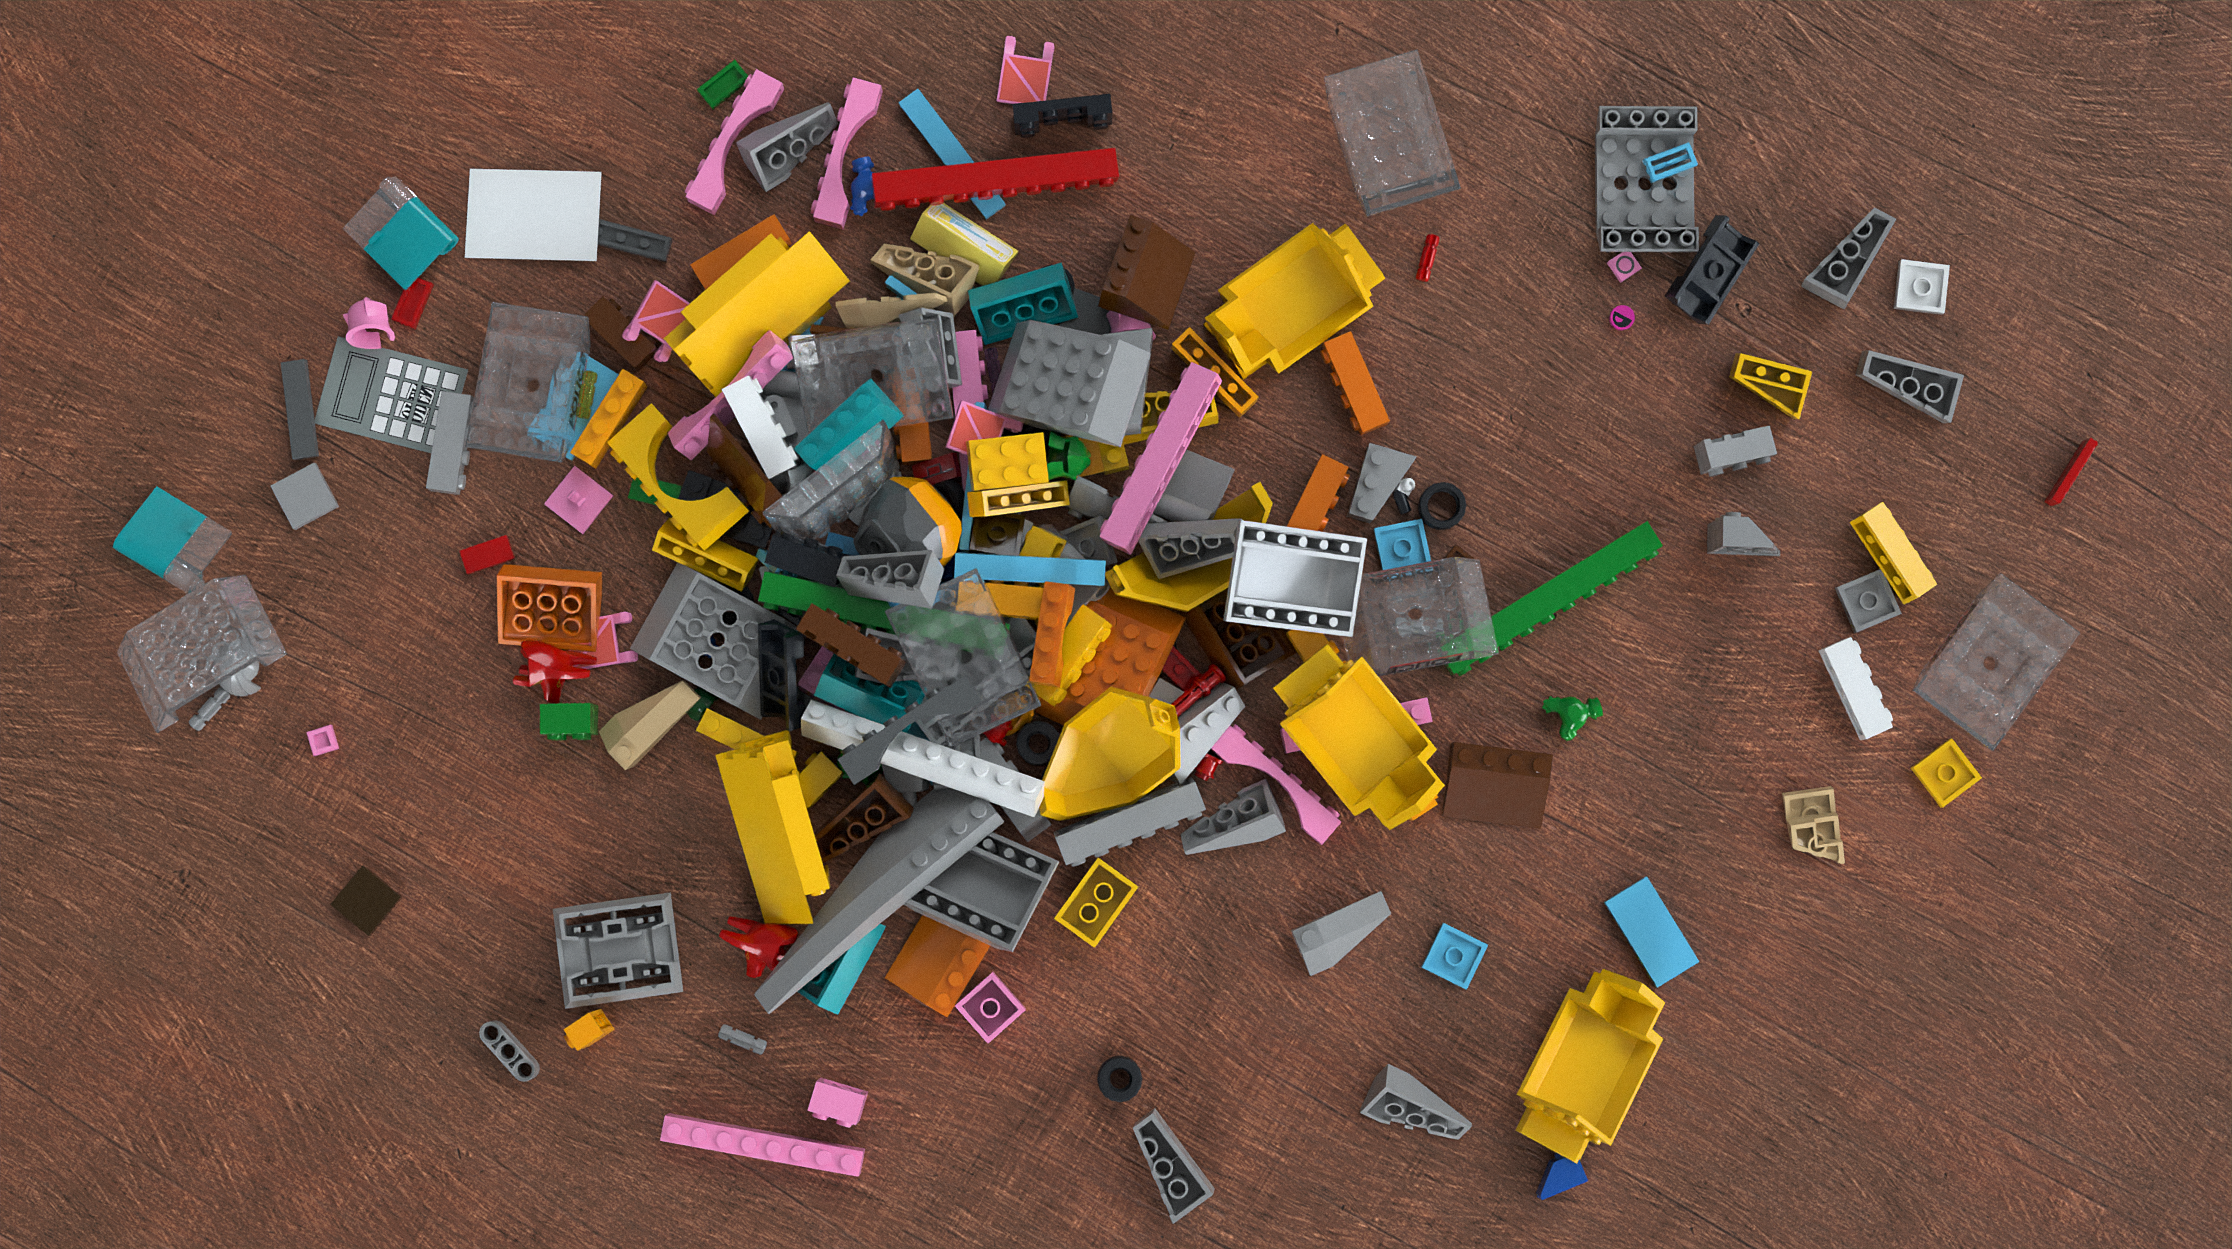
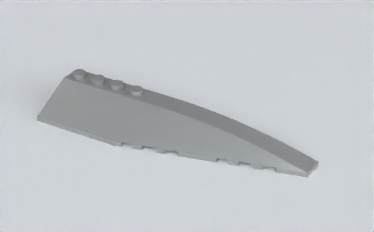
M952 788L933 789L913 805L914 810L910 818L882 831L814 917L813 924H809L755 992V997L768 1014L773 1012L999 827L1004 820L986 800Z

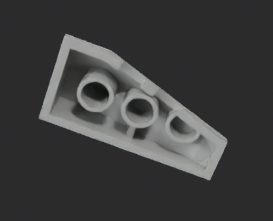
M1379 891L1290 930L1309 975L1312 976L1333 967L1382 923L1391 912L1382 892Z

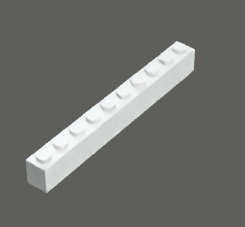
M814 700L810 701L801 718L802 736L841 750L852 743L857 747L864 742L862 739L864 735L874 729L878 733L885 728L882 724ZM902 731L889 744L881 761V764L1035 817L1044 798L1045 781Z

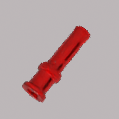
M1210 664L1208 670L1202 676L1194 678L1192 686L1171 703V705L1175 706L1177 717L1188 710L1202 696H1209L1211 690L1216 685L1226 681L1225 675L1216 665Z

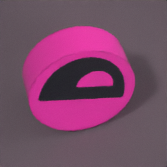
M1625 305L1615 307L1609 315L1611 326L1621 331L1631 327L1635 320L1633 310Z

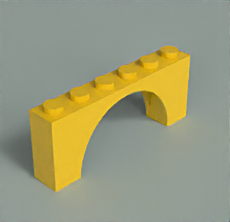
M651 403L607 442L613 449L610 454L619 464L622 461L627 464L625 471L634 480L639 478L643 482L640 485L641 489L649 497L653 494L658 499L654 503L664 514L669 511L673 516L669 520L679 531L682 528L686 530L688 534L684 537L695 548L699 545L705 551L747 514L749 510L728 487H725L722 491L711 497L696 501L675 499L661 490L655 473L656 456L661 443L673 426Z

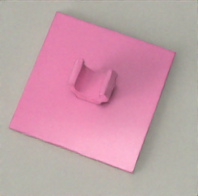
M574 466L544 504L580 533L584 534L612 499L613 495Z

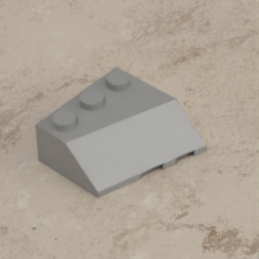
M1726 512V515H1721L1720 518H1715V521L1708 524L1707 554L1780 556V550L1749 517H1741L1739 512Z

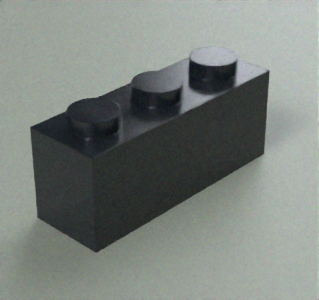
M782 529L772 535L764 563L835 588L840 584L836 575L843 556L849 555L842 553L843 550L838 547L828 546L827 548L819 545L820 542L813 538L802 539L796 537V533L793 531Z

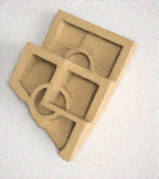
M1832 786L1782 793L1792 848L1844 864L1843 842L1840 839L1839 819L1836 813L1834 789Z

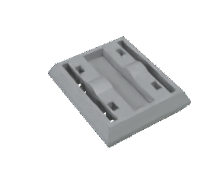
M671 892L553 909L565 1009L683 992ZM662 905V913L617 919L616 911ZM610 912L611 920L567 925V918ZM651 916L648 917V921L653 923L642 924L644 921L641 917ZM588 925L585 926V930L590 932L579 933L581 932L579 926ZM656 968V975H650V970L648 969ZM663 975L671 976V982L628 989H626L625 981ZM586 977H593V984H587ZM619 982L620 990L576 995L575 988Z

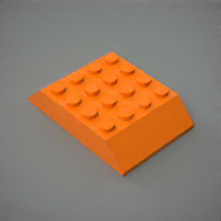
M1110 586V589L1102 598L1097 601H1090L1086 605L1112 624L1110 635L1097 646L1095 656L1082 667L1080 677L1076 682L1070 684L1066 690L1065 698L1054 707L1038 696L1035 713L1064 725L1111 686L1149 697L1186 618L1158 605L1117 596Z

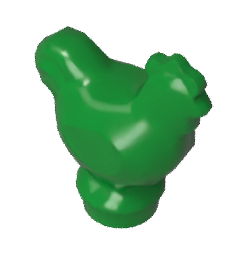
M1549 696L1548 699L1543 700L1542 708L1546 710V713L1556 712L1559 714L1562 722L1559 734L1565 741L1574 739L1577 735V730L1583 727L1588 717L1597 720L1598 717L1603 716L1602 706L1598 697L1592 699L1589 697L1585 704L1576 697L1560 699V697L1553 698Z

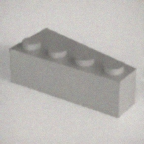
M1152 328L1103 334V336L1120 339L1151 353L1153 342ZM1150 359L1124 436L1141 434Z

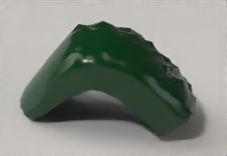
M698 686L695 692L701 698L687 712L688 716L695 721H699L706 709H709L719 698Z

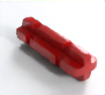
M1428 234L1424 243L1426 246L1423 248L1419 262L1420 268H1418L1416 279L1419 281L1427 282L1430 278L1431 271L1429 270L1433 266L1437 251L1435 248L1438 246L1440 239L1437 235Z

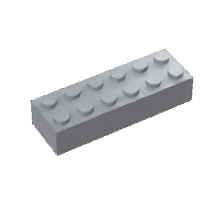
M1189 777L1181 785L1174 783L1145 795L1132 805L1104 811L1056 830L1053 833L1065 864H1071L1074 867L1086 862V857L1091 855L1100 857L1109 853L1108 849L1118 845V848L1128 846L1133 843L1131 839L1141 836L1142 839L1153 836L1156 834L1155 830L1164 827L1165 830L1179 825L1178 821L1188 818V820L1198 818L1202 816L1201 811L1206 810L1196 782Z

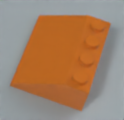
M504 564L497 574L498 644L521 646L523 641L539 640L559 649L596 652L602 601V572ZM574 643H591V645L574 644Z
M922 915L886 974L885 979L948 1018L990 945Z

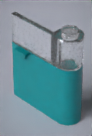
M396 176L392 178L386 177L379 184L380 189L343 229L404 290H407L439 255H445L451 251L458 243L459 238Z
M156 486L118 534L113 543V548L191 595L194 592L198 593L205 583L203 571L232 535V532Z

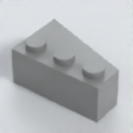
M918 308L900 314L899 318L902 322L901 324L923 389L941 392L961 386L962 381L953 313Z
M1770 426L1746 430L1734 435H1723L1722 438L1714 440L1710 438L1704 439L1693 446L1701 475L1708 473L1709 477L1723 474V469L1732 467L1733 471L1747 468V463L1756 461V465L1771 462L1770 458L1777 454Z
M1369 443L1346 517L1370 524L1410 468L1416 456Z

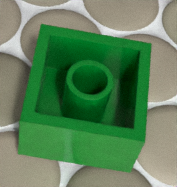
M592 703L540 704V734L546 735L547 740L564 741L567 740V736H572V739L592 740L591 735H598V705Z

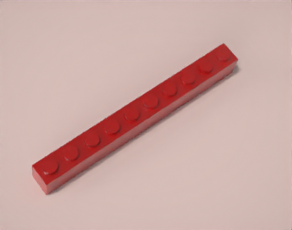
M1108 148L872 173L871 182L875 208L881 207V210L886 211L893 210L898 205L914 208L920 206V203L929 202L930 205H941L945 200H954L955 203H961L973 197H978L979 200L992 199L993 195L1001 194L1003 197L1008 198L1017 196V193L1027 192V195L1040 194L1041 190L1051 189V192H1062L1067 187L1083 190L1095 184H1099V187H1109L1114 185V182H1117L1119 171L1116 149Z

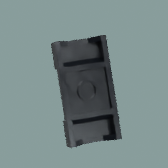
M1110 94L1012 104L1015 135H1021L1022 138L1033 137L1035 133H1040L1039 123L1051 126L1058 124V121L1068 120L1069 123L1081 122L1082 118H1087L1088 127H1093L1094 130L1106 129L1108 125H1112L1113 112Z
M1715 215L1703 234L1706 240L1684 275L1676 277L1664 296L1698 324L1709 325L1760 244L1756 240L1742 235L1729 224L1730 218L1726 215Z
M688 470L678 499L684 501L705 499L717 494L725 487H728L736 497L741 492L737 488L732 490L728 484ZM749 505L746 507L749 512L727 530L723 536L767 550L773 527L770 528L765 522L760 524L751 514L754 508Z
M773 619L758 624L760 713L762 717H781L785 719L786 730L792 731L801 728V718L806 710L805 703L797 699L798 690L796 686V659L804 657L805 641L801 632Z

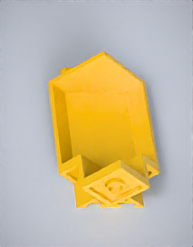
M1312 223L1218 289L1225 304L1206 316L1205 320L1207 322L1203 325L1216 338L1219 347L1227 358L1233 361L1243 380L1266 363L1279 374L1372 308L1373 304L1369 298L1372 296L1370 289L1382 282L1385 277L1346 224L1328 234L1324 228L1319 229Z
M810 231L791 248L781 237L776 239L772 234H769L681 311L686 319L663 339L704 386L717 397L722 392V389L727 387L736 377L751 355L752 347L768 330L776 334L789 346L788 337L801 335L832 308L828 300L850 280Z
M1326 644L1273 687L1289 708L1284 713L1286 717L1279 724L1354 816L1370 808L1382 824L1391 830L1422 812L1445 786L1426 763L1437 750L1436 747L1363 657L1354 662L1350 659L1343 663L1331 647Z
M784 730L741 742L740 748L715 756L764 922L775 924H813L806 895L818 896L824 894L826 889H830L828 865L823 866L799 784V774L791 750L790 732Z
M1602 969L1601 973L1594 971L1584 993L1569 988L1517 1093L1524 1100L1523 1104L1527 1108L1515 1131L1576 1164L1581 1159L1589 1141L1596 1145H1600L1603 1142L1611 1146L1663 1040L1652 1028L1665 1002L1643 983Z

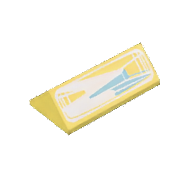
M945 203L930 205L922 213L910 240L925 250L936 252L938 256L950 257V254L957 255L979 265L975 282L981 286L1000 281L1019 252Z

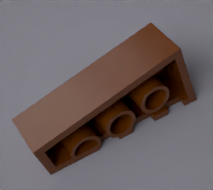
M812 603L796 630L891 688L907 663L900 658L902 653L891 646L885 649L880 646L882 641L870 633L867 637L859 633L861 628L848 620L845 624L838 620L840 615L829 608L824 611Z
M879 773L814 832L822 863L849 850L852 846L870 839L871 836L891 828L892 825L910 818L914 807Z

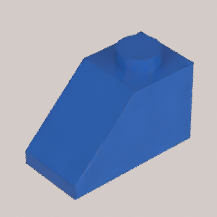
M1555 1153V1158L1549 1160L1536 1191L1537 1197L1544 1200L1587 1182L1588 1179L1580 1160L1576 1164Z

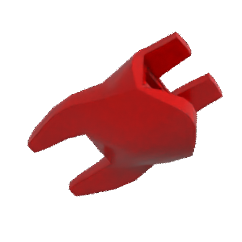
M526 640L521 643V654L528 659V665H521L519 674L528 676L515 675L513 684L529 687L540 683L544 692V699L547 702L557 704L560 702L562 688L566 679H581L590 676V670L573 666L597 664V657L581 652L561 650L539 640Z
M730 916L727 924L744 931L746 934L723 929L719 934V937L726 942L745 951L747 960L746 975L756 978L762 975L766 966L773 971L780 962L776 959L781 960L788 952L783 950L784 946L795 943L798 931L794 927L785 924H762L750 919Z

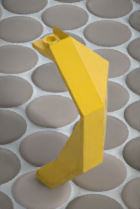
M1258 482L1251 486L1249 490L1218 508L1213 520L1241 518L1245 521L1266 523L1273 503L1261 482ZM1143 552L1120 565H1115L1105 573V577L1117 596L1187 612L1228 588L1233 557L1158 579Z
M1112 686L1109 687L1064 724L1042 779L1045 783L1044 798L1039 806L1040 814L1062 821L1132 805L1181 768L1180 725L1175 706L1151 697Z

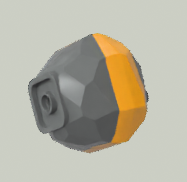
M892 477L882 485L864 508L858 533L854 537V546L860 555L933 550L944 568L957 551L962 532L961 521L948 500L927 480L913 477Z

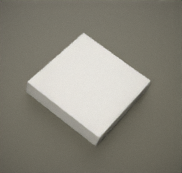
M1901 259L1898 264L1894 309L1944 314L1950 265Z

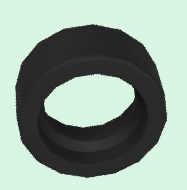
M1434 483L1423 492L1419 499V515L1423 522L1433 529H1450L1458 524L1465 515V496L1458 487L1451 483ZM1437 492L1449 493L1456 501V512L1448 520H1437L1428 511V501Z

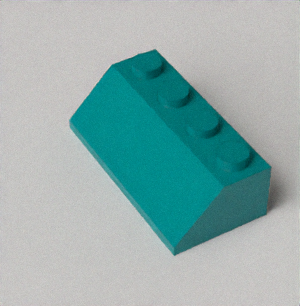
M1062 262L968 290L970 307L985 345L1012 337L1015 327L1019 322L1034 320L1054 325L1078 318L1077 309Z
M870 378L806 436L794 450L812 469L834 481L893 427L904 414Z
M833 654L822 673L814 696L843 708L850 713L883 725L884 722L895 715L898 719L906 714L904 709L916 701L921 705L929 687L922 685L921 688L920 683L914 680L895 681L892 687L889 688L883 683L856 678L855 666ZM912 723L903 729L902 732L908 733Z
M880 923L797 992L817 1006L838 1015L886 926Z

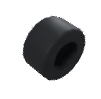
M1034 721L1026 724L1017 735L1016 746L1019 755L1031 765L1041 766L1049 764L1059 739V733L1052 725L1044 721ZM1034 734H1043L1048 739V747L1044 752L1035 753L1030 749L1029 740Z
M1115 1056L1109 1058L1101 1065L1097 1081L1100 1091L1106 1098L1115 1102H1124L1137 1095L1142 1085V1075L1135 1061L1125 1056ZM1117 1069L1125 1070L1130 1078L1128 1085L1121 1089L1115 1088L1110 1082V1075Z

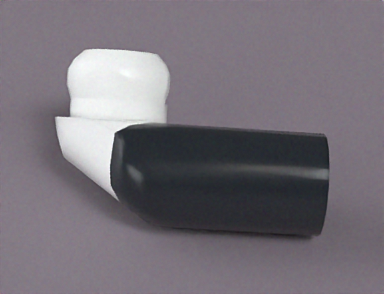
M1411 478L1402 479L1393 492V498L1400 515L1412 511L1407 500L1411 491L1415 488V482Z

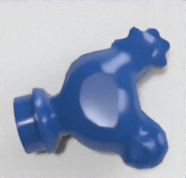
M868 156L852 161V171L857 173L858 176L851 184L853 198L850 209L853 210L854 215L859 216L867 213V201L874 199L871 176L874 173L871 169L874 167V163Z

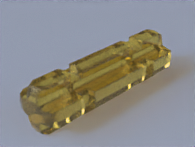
M584 371L582 380L584 384H581L578 400L580 406L577 407L576 411L578 418H590L591 410L589 408L593 404L594 383L597 382L598 376L596 372Z

